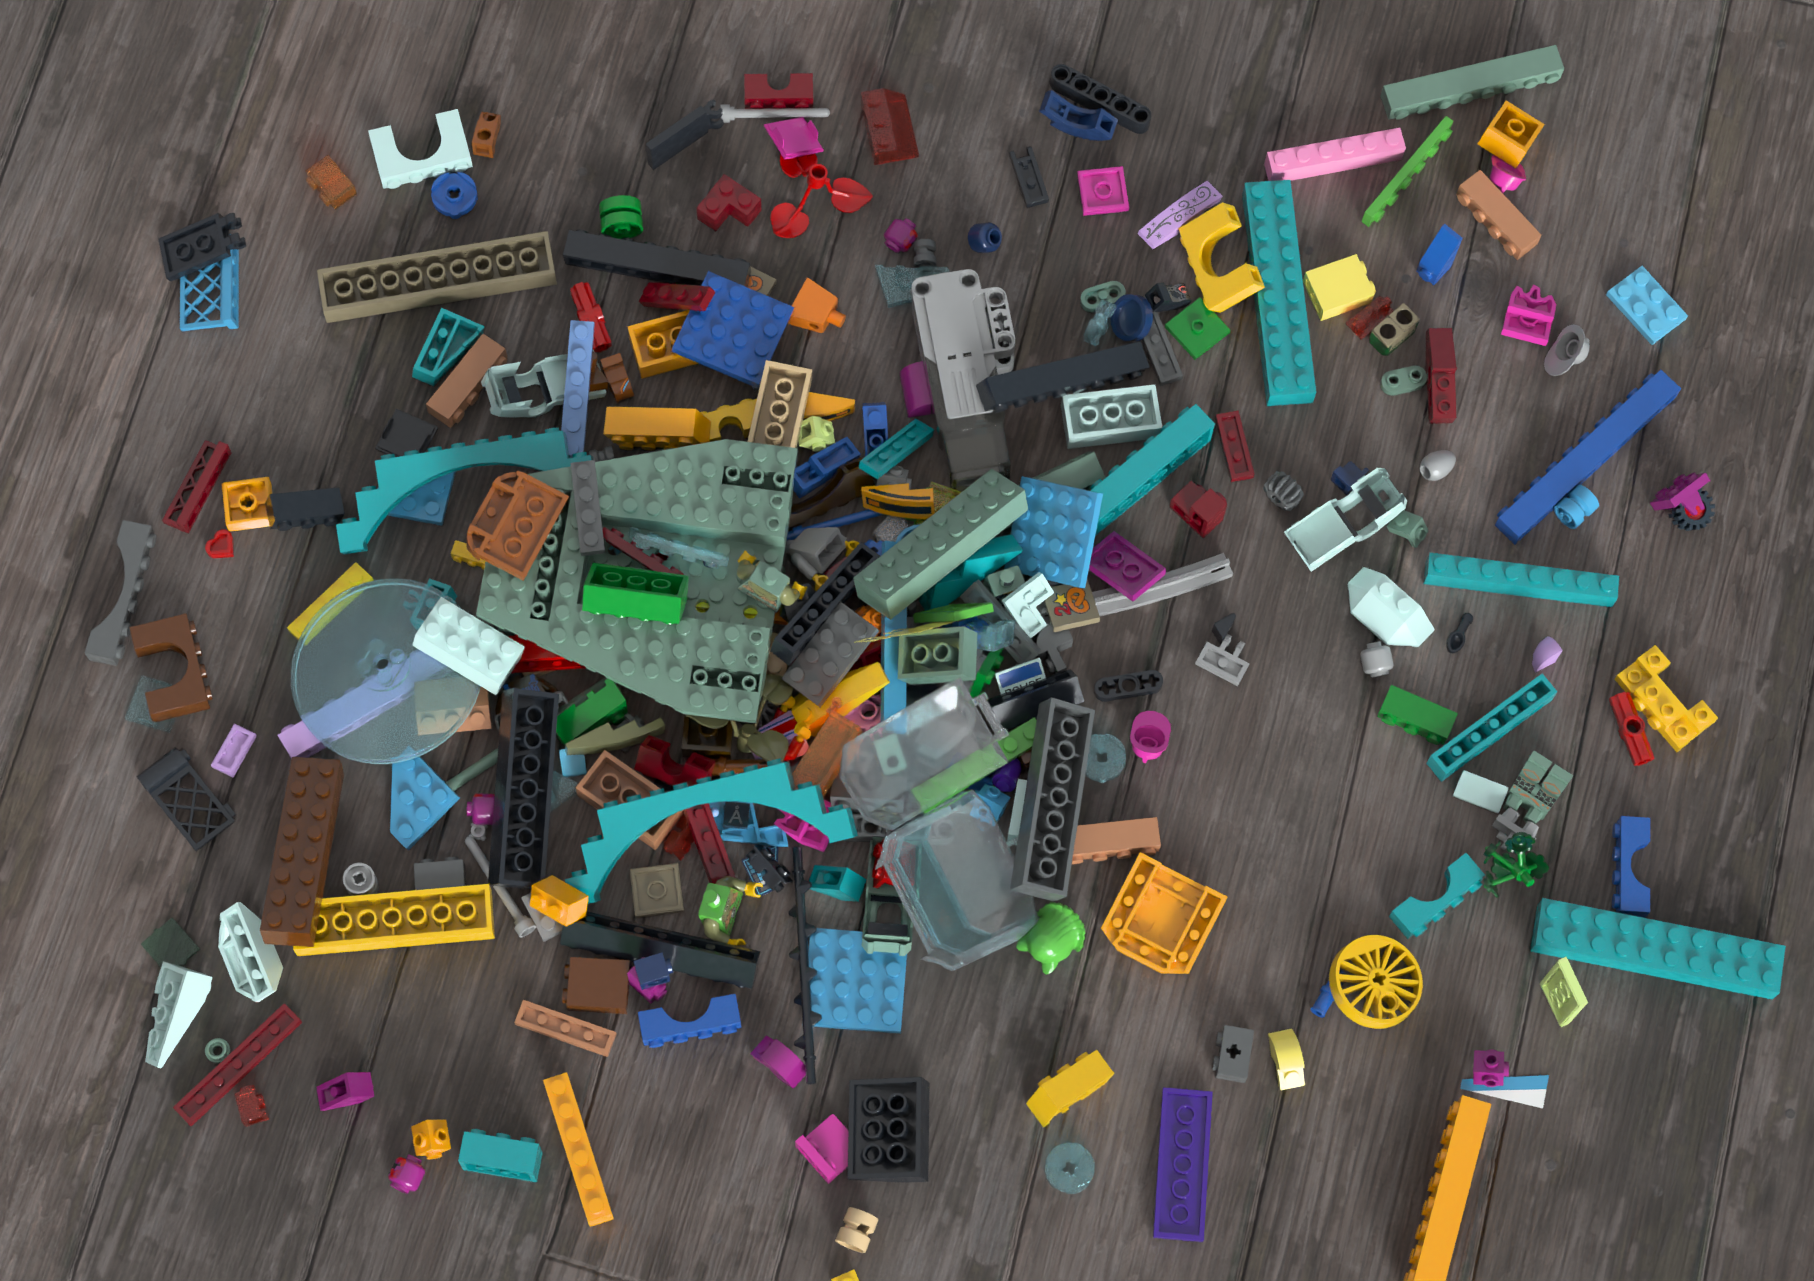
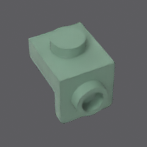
M1405 510L1399 513L1387 525L1389 532L1407 538L1411 546L1415 548L1425 539L1428 533V528L1423 518Z

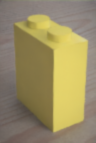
M1357 254L1305 272L1303 283L1320 321L1372 303L1376 293L1375 286L1372 281L1368 280L1366 266L1363 261H1359Z

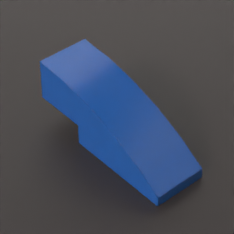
M845 437L810 456L808 462L795 468L793 491L799 498H802L829 481L839 466L859 458L860 452L850 439Z

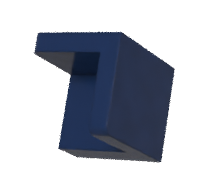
M1350 461L1343 468L1339 466L1334 470L1330 480L1347 496L1353 490L1351 486L1364 475H1368L1370 470L1366 467L1361 471Z

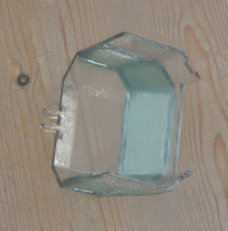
M973 789L929 810L887 835L883 842L880 859L875 868L876 870L884 865L927 951V954L921 960L944 966L943 968L955 971L1018 941L1039 921L1034 896L1010 890L1015 854L1013 855L1010 846L1017 844L1018 836L1006 841L989 806Z

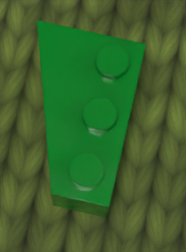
M606 679L605 683L607 685L597 693L593 690L586 694L589 699L577 706L573 704L557 716L556 736L564 748L566 743L608 722L610 725H618L625 720L624 715L628 712L626 700L614 681Z

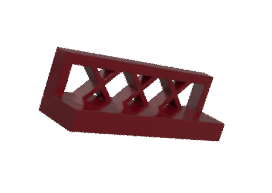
M207 440L204 441L162 519L164 524L189 534L231 455L228 444L219 441L216 445ZM209 448L214 450V452L210 457L209 461L206 463L204 455L206 454ZM204 469L198 482L195 483L193 478L195 472ZM193 489L188 501L184 503L182 498L184 493ZM182 510L177 521L171 520L174 512Z

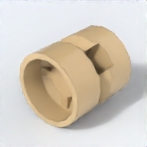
M849 1207L843 1219L846 1225L845 1227H840L835 1241L851 1250L866 1253L870 1243L868 1235L874 1233L878 1218L862 1210Z

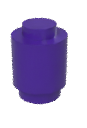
M1016 758L996 770L992 779L993 785L1003 792L1013 791L1022 772L1021 762Z

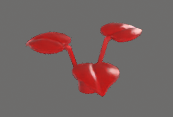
M815 153L784 159L780 154V167L782 171L791 178H796L801 174L803 177H807L808 187L797 209L790 203H781L775 206L770 216L773 233L782 238H793L804 233L809 224V217L800 211L812 189H820L824 184H826L828 192L833 194L831 197L833 206L845 213L859 210L872 199L873 195L863 185L849 178L834 180L832 189L830 179L827 178L828 171L824 165L817 164L818 160Z

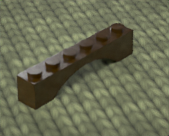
M859 457L839 466L830 481L815 495L802 502L793 504L788 528L802 525L812 517L822 516L830 509L845 506L849 501L862 497L861 487L875 486L872 476L859 469V463L862 458Z

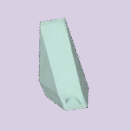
M163 961L155 986V994H159L157 1008H152L151 1016L155 1017V1025L149 1032L145 1062L158 1068L163 1067L205 1002L206 996L211 989V976Z

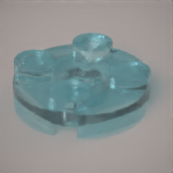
M1104 299L1101 300L1095 310V316L1087 326L1083 337L1084 341L1097 346L1101 336L1105 335L1109 327L1108 317H1112L1117 305Z
M1106 733L1105 735H1091L1085 773L1088 778L1099 783H1106L1121 774L1125 767L1126 751L1124 745L1117 737ZM1105 752L1107 754V762H1098L1096 754L1100 753L1102 755Z
M1079 1143L1060 1144L1050 1152L1046 1159V1179L1053 1188L1067 1194L1079 1193L1088 1187L1094 1177V1159L1090 1152ZM1066 1162L1076 1165L1074 1174L1070 1175L1069 1172L1063 1171V1168L1066 1167Z

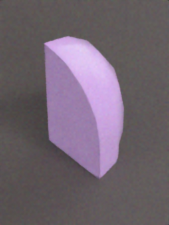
M1549 636L1538 644L1533 653L1532 666L1535 673L1555 663L1563 651L1559 644Z

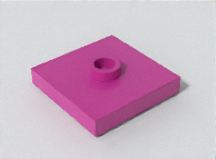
M1123 166L1077 171L1083 216L1129 211Z

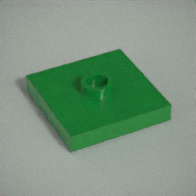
M1201 297L1165 324L1168 332L1194 360L1230 333V329L1204 305Z

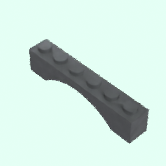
M126 520L122 521L117 544L124 561L125 578L123 589L111 613L90 632L85 650V655L89 661L117 666L119 659H122L124 656L125 645L123 644L125 637L130 635V619L132 614H135L137 611V594L143 589L144 570H148L150 565V548H154L156 543V534L151 525Z

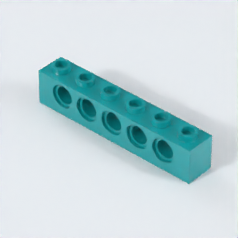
M1543 673L1434 752L1426 764L1441 782L1551 702L1558 691Z

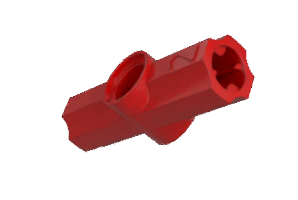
M588 282L577 283L570 288V292L577 308L579 321L595 323L593 350L599 353L606 351L612 346L605 327V319L600 305L596 303Z
M1622 692L1610 697L1609 702L1619 726V736L1625 741L1633 765L1640 766L1654 760L1653 752L1644 731V721L1638 716L1630 692ZM1626 725H1633L1637 732H1630Z

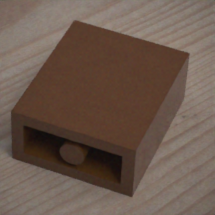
M570 957V964H565L564 978L568 979V989L563 988L562 1003H566L568 1011L627 1014L630 984L627 973L631 970L630 960Z

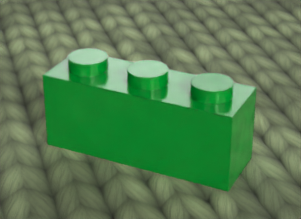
M1391 685L1377 717L1381 718L1385 724L1404 728V731L1408 734H1418L1425 737L1432 744L1444 745L1458 713Z

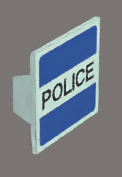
M1040 657L995 673L1001 694L1046 678Z

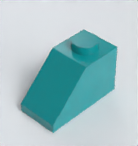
M814 865L809 882L812 883L810 890L842 901L859 902L867 879L847 867Z

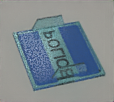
M141 676L125 720L171 733L176 717L159 722L152 721L145 693L172 686V684Z

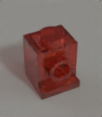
M254 1085L245 1086L240 1089V1092L234 1094L241 1121L245 1127L270 1120L269 1114L265 1110L262 1111L263 1108H266L262 1093H257Z

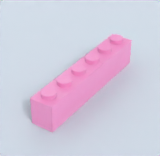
M1395 128L1267 152L1264 166L1268 181H1292L1399 161L1403 158L1406 146L1401 129Z

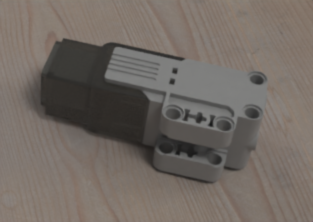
M971 269L919 277L913 281L912 289L910 290L912 315L930 394L931 413L937 444L944 454L950 489H952L953 494H959L990 469L1009 479L1011 461L1005 435V410L995 413L994 410L985 412L976 385L985 378L1011 372L1014 368L1015 335L1007 295L999 287L981 289L979 276ZM993 298H998L1002 302H1000L999 304H993L990 302V300ZM1001 358H1007L1010 362H1008L1007 364H1001L998 362V360Z

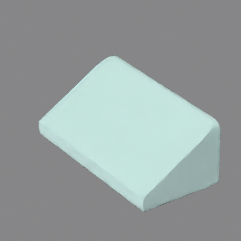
M1463 770L1453 797L1498 814L1509 788Z

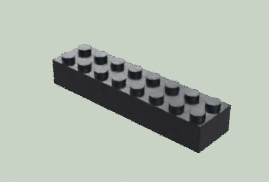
M518 688L504 690L502 693L488 884L490 886L532 890L533 884L545 879L559 694Z

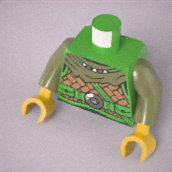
M731 876L722 877L716 881V884L708 883L698 915L704 926L705 935L718 942L736 946L746 945L743 939H730V934L742 900V892L745 891L747 896L761 897V895L755 894V887H763V885L756 882H748L746 884V881Z

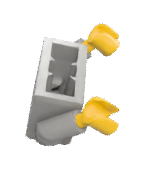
M838 527L807 528L795 540H787L785 551L791 555L792 563L809 580L813 579L815 581V591H817L828 579L827 576H819L817 573H823L845 548V555L848 557L858 546L859 542H848Z

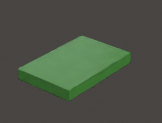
M991 602L949 604L914 613L913 618L914 623L953 622L994 612Z

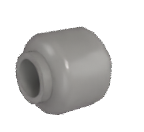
M1381 641L1367 644V649L1360 653L1363 671L1366 674H1370L1371 678L1390 674L1389 670L1394 667L1391 649L1388 646H1381Z

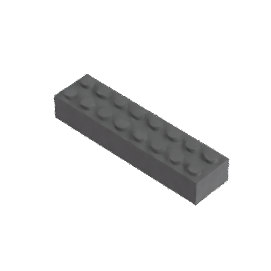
M1050 698L1039 704L1010 886L1012 891L1053 902L1067 897L1095 714L1093 709L1055 698Z

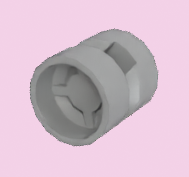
M354 863L345 870L343 884L350 896L377 894L379 884L370 866L364 863Z

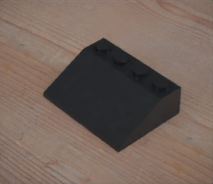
M922 1077L850 1080L848 1180L902 1183L928 1182L930 1083Z

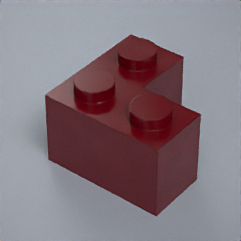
M723 174L697 206V219L715 232L729 215L749 227L762 211L761 198Z
M1190 481L1171 499L1170 508L1202 538L1206 537L1223 521L1227 507L1226 499L1221 493L1214 492L1211 488L1206 491L1201 485H1196L1193 481Z

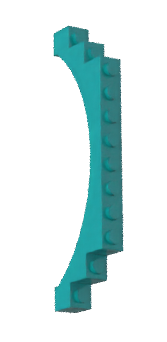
M549 428L545 430L544 434L537 435L535 431L525 432L519 438H512V435L500 436L498 441L489 442V439H480L474 441L475 445L466 446L465 443L452 444L450 449L442 450L441 446L431 447L425 453L412 450L404 452L405 456L395 457V454L382 455L381 460H375L379 489H376V486L362 487L361 492H355L360 521H357V518H347L342 520V524H336L340 553L345 555L368 551L367 544L374 532L402 500L418 488L452 472L490 465L518 466L542 472L570 467L573 462L594 460L591 455H587V452L572 454L573 458H569L566 433L563 430L559 431V428Z
M781 758L768 761V767L758 769L756 764L744 767V773L735 775L734 770L721 773V779L712 781L711 776L697 779V785L688 787L687 782L673 786L674 791L665 793L664 788L650 791V797L641 798V794L626 798L627 803L618 804V800L603 803L604 808L597 810L604 839H602V835L587 838L588 843L581 845L588 873H586V869L571 872L572 877L565 879V882L589 896L588 904L600 901V892L613 867L629 846L645 831L679 811L712 802L741 801L780 809L813 825L828 836L830 843L858 836L851 807L844 809L843 804L829 807V813H827L820 784L813 786L812 781L798 784V790H796L789 761L782 763Z

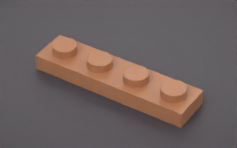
M526 1000L522 1001L514 1022L517 1026L606 1057L609 1056L617 1035L616 1032Z

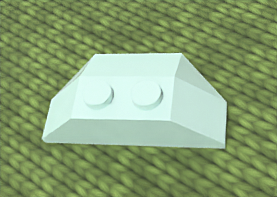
M1363 567L1348 582L1351 614L1386 645L1419 647L1434 632L1435 629L1421 606L1385 574Z
M237 902L220 913L221 925L218 947L235 990L255 1002H260L277 990L283 966L275 946L264 944L260 932L262 920L241 902Z

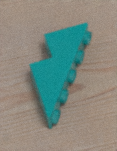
M1013 534L992 538L922 594L919 598L920 604L924 610L948 605L961 596L975 581H982L986 576L992 574L1020 554L1023 549Z

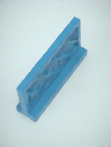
M239 249L230 250L231 256L221 260L220 264L216 262L207 266L203 271L201 269L197 270L200 274L192 283L187 280V275L180 278L181 331L225 326L229 329L239 328ZM217 265L220 268V274L213 280L207 274ZM205 277L211 284L201 292L196 286ZM217 287L220 289V295L213 302L207 295ZM194 289L200 295L190 304L187 301V296ZM206 299L211 305L202 314L196 307ZM217 308L220 311V320L210 321L207 317ZM193 310L200 315L194 323L187 324V317Z

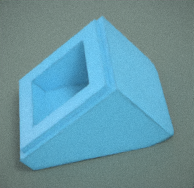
M565 749L559 750L563 778L585 775L587 773L585 755H567Z

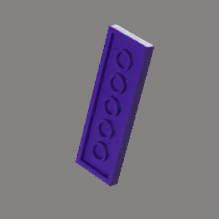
M1162 1088L1153 1238L1195 1242L1204 1241L1213 1094L1211 1091Z

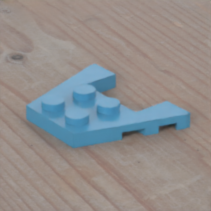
M741 801L709 803L710 808L716 807L719 810V814L714 817L723 841L788 847L786 833L776 825L758 828L753 803ZM725 802L750 804L748 829L723 827Z

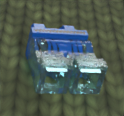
M978 616L942 625V628L964 626L977 632V649L994 652L1012 645L1014 641L1015 620L1005 619L997 623H991L986 618L978 619Z

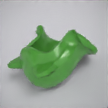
M1055 902L1045 904L1044 907L1039 909L1037 916L1040 919L1031 925L1027 934L1019 939L1016 946L1019 951H1028L1035 960L1041 962L1045 975L1055 970L1058 962L1068 957L1073 949L1076 952H1080L1085 940V928L1081 919H1079V915L1074 913V910L1067 905Z

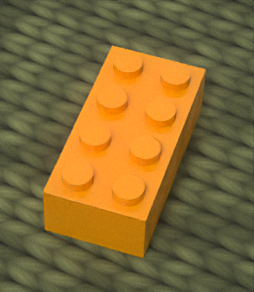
M690 310L627 326L629 340L641 379L698 364L671 352Z
M607 407L604 435L611 439V442L619 445L620 449L633 450V447H641L649 451H654L656 447L667 450L709 442L711 421L697 409Z

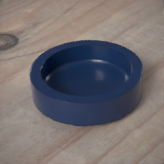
M1126 294L1121 296L1115 302L1111 311L1110 319L1113 332L1124 341H1139L1149 333L1153 322V311L1148 300L1140 295Z

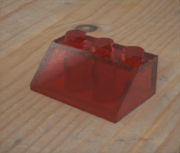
M884 88L861 92V108L874 165L919 157L905 94Z

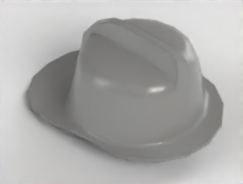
M1573 324L1564 328L1548 351L1544 367L1549 375H1562L1572 365L1583 362L1588 356L1589 339L1585 337L1584 331L1580 326Z

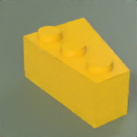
M1098 1050L1090 1054L1084 1052L1075 1059V1064L1072 1066L1068 1063L1057 1070L1056 1073L1058 1075L1053 1078L1049 1075L1038 1083L1039 1088L1026 1104L1043 1128L1050 1123L1054 1116L1060 1112L1062 1114L1069 1110V1106L1089 1096L1107 1083L1115 1074Z

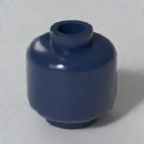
M993 223L974 224L968 232V244L974 252H994L1001 244V231Z

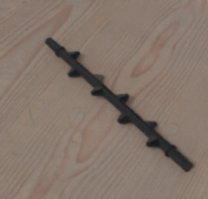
M802 847L792 848L794 869L792 874L794 875L796 904L789 911V916L795 917L797 920L798 946L789 953V957L799 961L801 992L794 998V1003L802 1006L803 1035L794 1041V1046L804 1050L805 1056H803V1060L805 1061L806 1084L811 1085L816 1083L813 1026L822 1019V1015L813 1012L811 1006L810 981L817 975V970L809 967L807 938L816 932L817 928L806 922L805 893L812 887V883L804 880L805 870H803Z

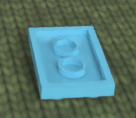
M1643 266L1611 288L1606 294L1651 345L1688 317Z

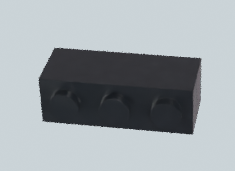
M339 487L269 494L265 502L270 529H278L279 531H287L292 527L300 526L303 529H308L320 524L334 526L340 523L345 514Z

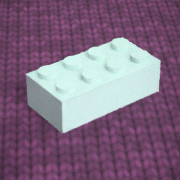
M1155 385L1062 396L1061 410L1067 449L1147 440L1149 437H1156L1161 433L1162 422Z
M440 597L417 631L413 642L414 647L497 695L521 659L525 648L523 645Z

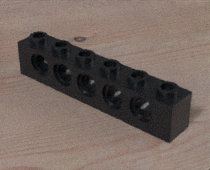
M860 542L775 637L770 652L787 665H790L804 650L840 602L844 604L856 591L853 578L878 559L880 555Z

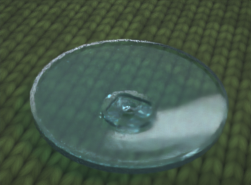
M380 579L354 586L340 593L313 616L301 634L294 651L291 665V689L294 703L301 719L317 740L333 752L351 760L370 764H390L419 757L444 743L457 731L470 714L481 686L413 646L417 631L440 597L461 608L453 599L437 588L418 581ZM381 659L388 660V665L384 669L376 667L377 662Z

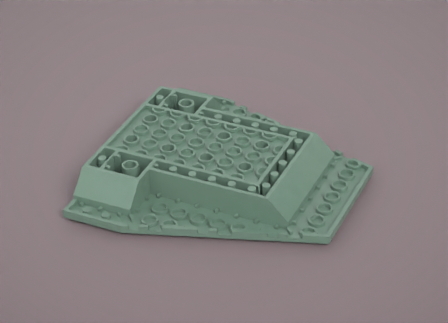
M724 439L595 462L602 528L606 527L610 531L612 528L617 529L625 535L623 537L625 541L631 543L633 540L644 547L642 552L648 556L652 553L656 555L662 551L668 553L669 557L662 565L668 569L673 566L684 575L689 576L687 603L679 624H664L661 621L654 620L641 621L638 618L632 617L618 618L610 614H592L588 611H582L584 583L592 563L644 570L649 569L623 552H620L618 555H610L608 549L612 545L604 541L605 553L581 556L571 466L528 474L568 495L569 498L524 581L485 562L476 612L477 617L503 630H509L520 638L528 639L536 643L537 646L569 661H575L585 666L586 669L598 672L635 692L643 693L682 714L756 723L759 703L765 685L775 612L737 589L742 582V579L737 576L739 565L737 560L746 550L751 556L757 558L753 565L763 561L782 573L792 507L798 448ZM709 557L717 561L716 565L710 568L703 564V561ZM706 602L710 607L708 611L701 613L696 610L697 604ZM748 608H753L757 611V616L752 619L746 618L744 611Z

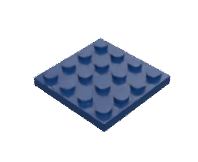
M708 271L701 286H710L715 291V294L705 311H689L671 352L758 388L762 380L766 360L771 361L794 307Z

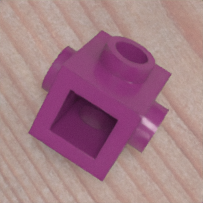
M1493 1049L1486 1051L1474 1050L1473 1084L1485 1085L1487 1087L1503 1086L1504 1076L1509 1077V1062L1504 1061V1052Z

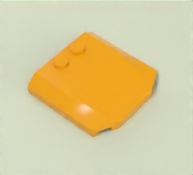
M1140 852L1101 930L1118 952L1161 974H1189L1228 897L1162 865L1161 862Z

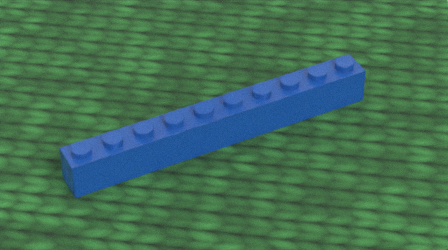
M1662 370L1655 375L1653 373L1649 374L1642 382L1644 385L1639 390L1634 388L1627 395L1626 398L1628 400L1625 403L1619 402L1610 411L1611 415L1607 419L1602 417L1595 424L1594 427L1596 429L1591 434L1587 431L1578 440L1579 445L1575 448L1569 447L1563 453V459L1559 463L1554 461L1546 469L1547 474L1544 477L1538 476L1529 485L1531 488L1526 493L1521 491L1513 499L1515 503L1510 508L1507 506L1502 508L1496 515L1498 520L1495 526L1516 545L1554 510L1555 505L1563 498H1567L1568 494L1577 485H1581L1677 397L1681 388Z

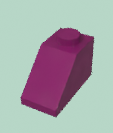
M346 1072L316 1087L320 1111L359 1104L374 1097L370 1072Z

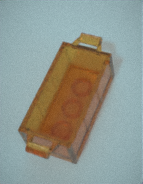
M839 697L832 699L831 706L826 710L828 714L827 720L792 773L796 790H798V784L812 781L813 786L820 784L824 797L863 736L860 726L837 713V710L843 705Z

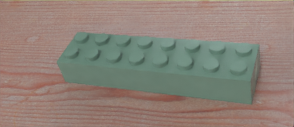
M990 469L857 574L853 579L858 598L891 620L1028 510L1025 490L995 470Z

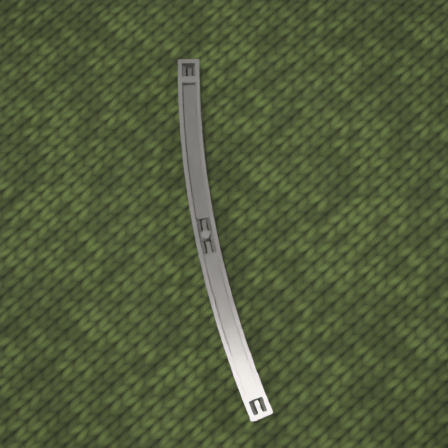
M1222 553L1166 572L1160 580L1135 601H1131L1113 587L1095 591L1092 594L1099 616H1104L1158 602L1232 577L1233 572L1230 568L1229 559H1226L1225 554ZM1223 567V569H1221V570H1218V571L1213 572V573L1211 572V571H1213V570H1216V569H1218V568ZM1041 602L1036 608L1046 624L1049 625L1051 624L1049 616L1045 617L1048 614L1045 604ZM907 617V628H915L932 623H914L913 617ZM983 626L984 636H993L990 630Z

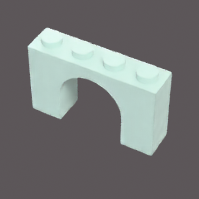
M458 109L435 114L441 135V144L438 151L425 160H410L400 154L395 144L391 125L368 130L383 189H394L401 184L418 183L426 178H438L444 173L463 172L473 167Z

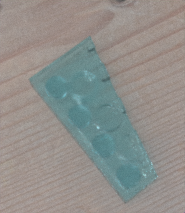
M632 526L629 528L628 536L636 542V547L645 550L655 547L660 549L659 553L673 556L674 553L683 555L682 559L696 563L697 559L706 561V566L719 569L720 565L727 567L729 557L726 554L696 545L690 547L689 544L676 539L668 541L665 540V537L652 532L647 533V535L642 534L638 531V528Z

